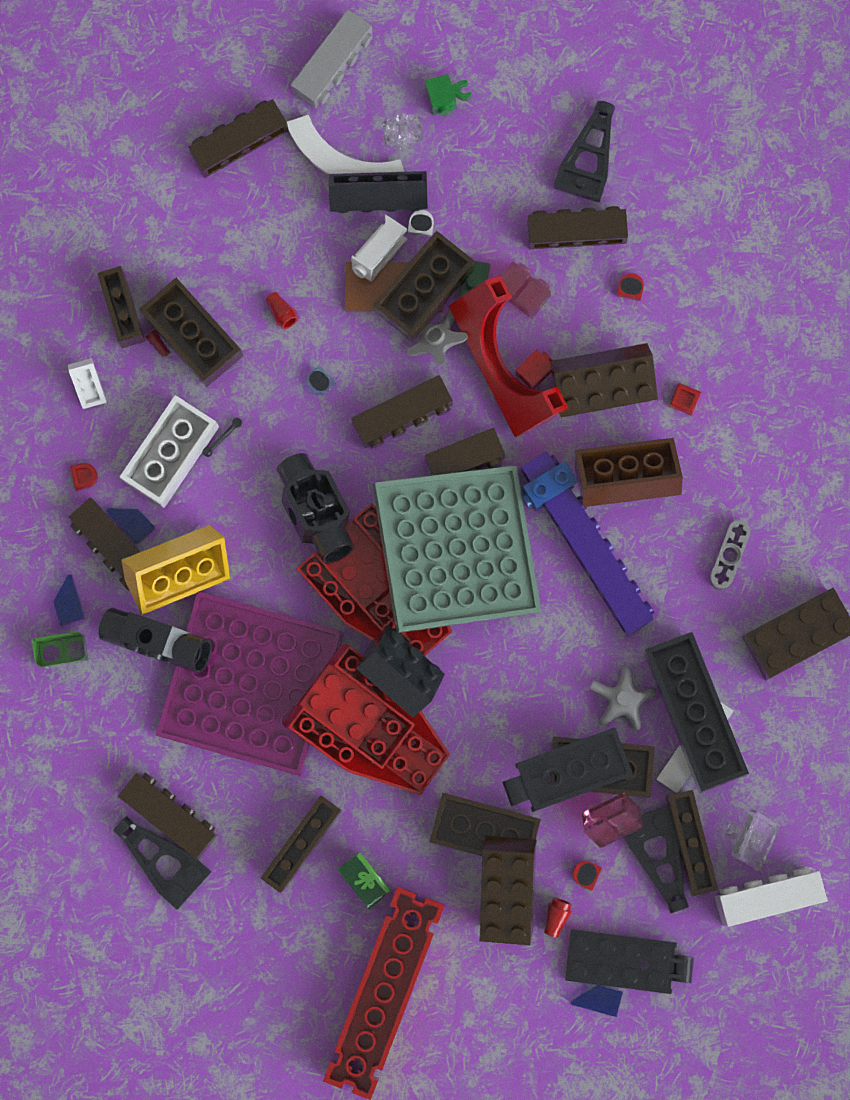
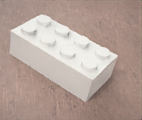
M175 395L120 475V479L159 506L165 508L218 430L217 422Z
M811 867L793 870V876L787 877V874L782 873L769 876V882L763 883L762 880L744 883L745 888L738 889L737 886L719 889L720 894L714 897L722 925L730 927L827 902L820 871H812Z

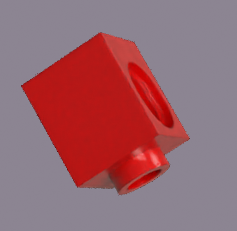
M536 349L516 369L515 375L527 387L536 389L552 373L550 361L553 360L546 352L540 353Z

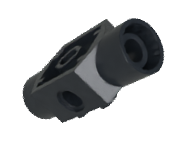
M299 453L286 458L276 469L285 486L281 502L301 542L314 544L324 563H333L345 558L355 548L345 529L348 524L350 511L330 472L315 470L306 453Z
M110 608L103 615L99 625V638L102 641L195 673L202 672L211 657L212 644L209 639L131 612Z

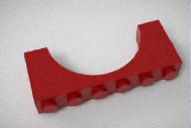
M502 276L485 280L448 307L461 332L467 333L468 338L466 342L516 438L534 430L568 409V406L558 386L549 390L529 388L519 382L505 366L497 345L496 328L499 314L512 296Z

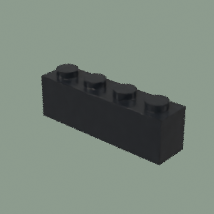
M427 171L329 174L330 212L347 213L349 211H361L368 213L374 210L394 212L407 209L411 211L428 209Z

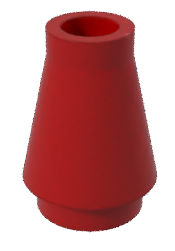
M274 292L266 298L277 326H281L282 329H288L298 321L297 311L278 292Z
M553 897L552 902L548 903L545 934L552 937L559 936L560 931L572 913V904L570 902Z

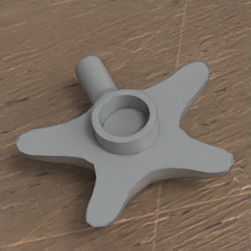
M449 309L442 323L437 325L427 324L420 332V342L409 348L406 354L409 356L432 354L436 363L443 366L445 364V352L452 346L465 342L468 335L464 332L450 331L455 319Z
M626 665L622 667L620 680L615 687H608L593 680L590 690L605 696L609 703L606 711L599 718V725L605 726L615 718L625 716L629 719L635 731L641 729L639 718L640 705L656 695L654 688L642 691L636 690L632 683L631 669Z

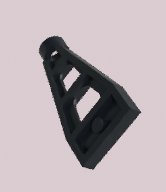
M597 101L593 114L561 162L554 183V189L600 203L608 178L611 118L615 110L613 104L606 101ZM592 129L603 132L601 147L586 144V139ZM587 151L596 154L598 161L597 170L594 173L576 168L575 162L582 152Z
M666 806L621 822L620 824L629 848L666 901L670 914L688 908L689 905L684 896L679 846L669 807ZM662 836L666 839L667 855L664 859L656 861L649 857L644 849V843L649 839ZM670 863L675 879L672 883L665 885L661 882L656 868ZM673 896L680 897L679 900L671 902Z
M127 816L113 830L123 839L157 892L177 910L212 872L199 859L194 858L187 851L134 824ZM130 828H132V833L130 835H125V833ZM143 839H148L159 847V852L151 860L146 859L138 849V845ZM164 855H169L181 863L180 870L170 880H165L156 867L157 861Z

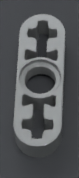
M742 520L732 522L727 528L709 578L711 585L715 589L724 590L733 582L750 536V527ZM738 526H741L745 536L741 535L736 544L727 543L728 539L732 542L735 537V532L732 531V528L736 529ZM732 548L736 551L737 558L735 561L728 562L724 559L723 552L725 549ZM719 562L726 567H733L732 571L730 569L726 570L725 578L728 579V582L724 581L722 584H718V579L715 577V574L719 575L723 569V566H718Z

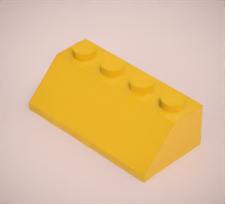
M211 525L122 559L125 582L142 615L230 579L225 539Z

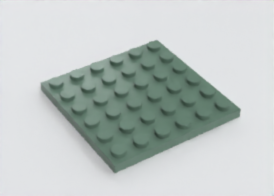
M517 465L372 484L397 633L541 612Z

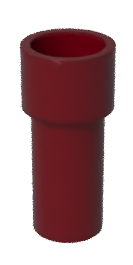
M156 330L146 335L145 338L155 347L162 358L170 354V351L162 342Z

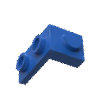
M564 461L523 486L522 492L524 494L522 499L528 508L533 507L536 512L544 507L547 501L577 484L578 479L567 462Z

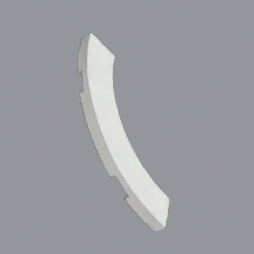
M309 115L287 121L289 133L298 149L316 168L328 176L329 174L405 172L400 159L390 162L372 163L356 160L336 151L322 139L313 126Z

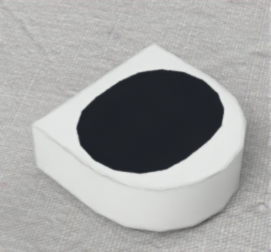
M425 210L414 212L409 220L408 234L431 237L434 227L432 215Z

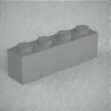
M348 9L291 84L292 93L314 109L319 104L323 105L329 98V91L333 85L337 86L344 77L343 72L348 65L352 67L359 56L357 53L362 47L366 48L373 38L372 26Z

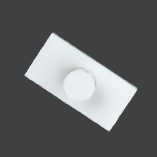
M92 358L68 364V370L82 408L85 409L107 403Z

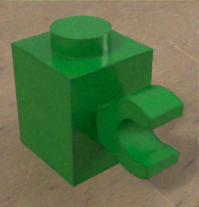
M449 74L425 80V89L433 115L439 114L444 116L452 113L456 109V98L461 101L471 99V92L464 94L460 91L461 88L468 86V81L462 80L457 84L451 85Z

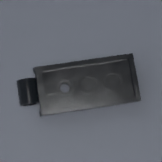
M614 727L515 764V767L519 770L520 776L503 781L502 783L511 806L530 800L531 810L535 812L633 776ZM549 773H554L557 776V780L554 783L548 782L547 775Z
M571 929L565 981L672 994V981L692 983L694 957L674 955L677 942ZM645 959L649 962L648 969L643 970L640 968L639 963L641 960Z

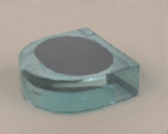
M320 365L310 372L306 380L308 390L314 395H323L336 385V382Z

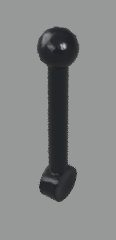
M240 418L233 419L232 425L210 447L204 448L203 455L210 457L212 451L235 428L241 427L242 420Z

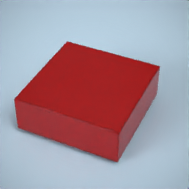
M678 383L669 407L692 416L701 392Z

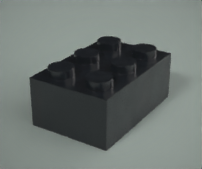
M390 625L370 642L356 667L358 671L412 718L432 702L445 675L436 664L427 659L418 648L411 645L403 638L401 633H397Z

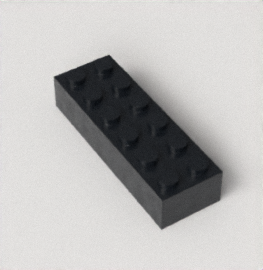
M693 632L645 649L644 655L699 794L747 776L749 774Z

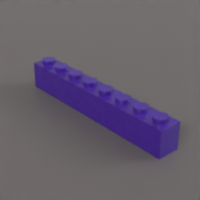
M545 451L521 466V472L528 483L560 463L554 455L550 456ZM572 486L544 504V508L627 637L650 623L654 619L652 616L654 610L648 601L643 602L638 595L641 590L634 580L630 581L625 574L627 572L626 566L621 559H615L612 551H614L612 544L607 538L603 539L598 532L601 529L594 517L589 518L585 512L587 507L582 506L580 496L576 498L571 490L574 488Z

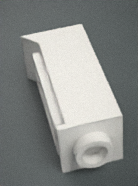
M385 214V224L380 225L355 254V257L352 255L353 272L358 277H365L372 282L407 242V238L403 236L407 228Z

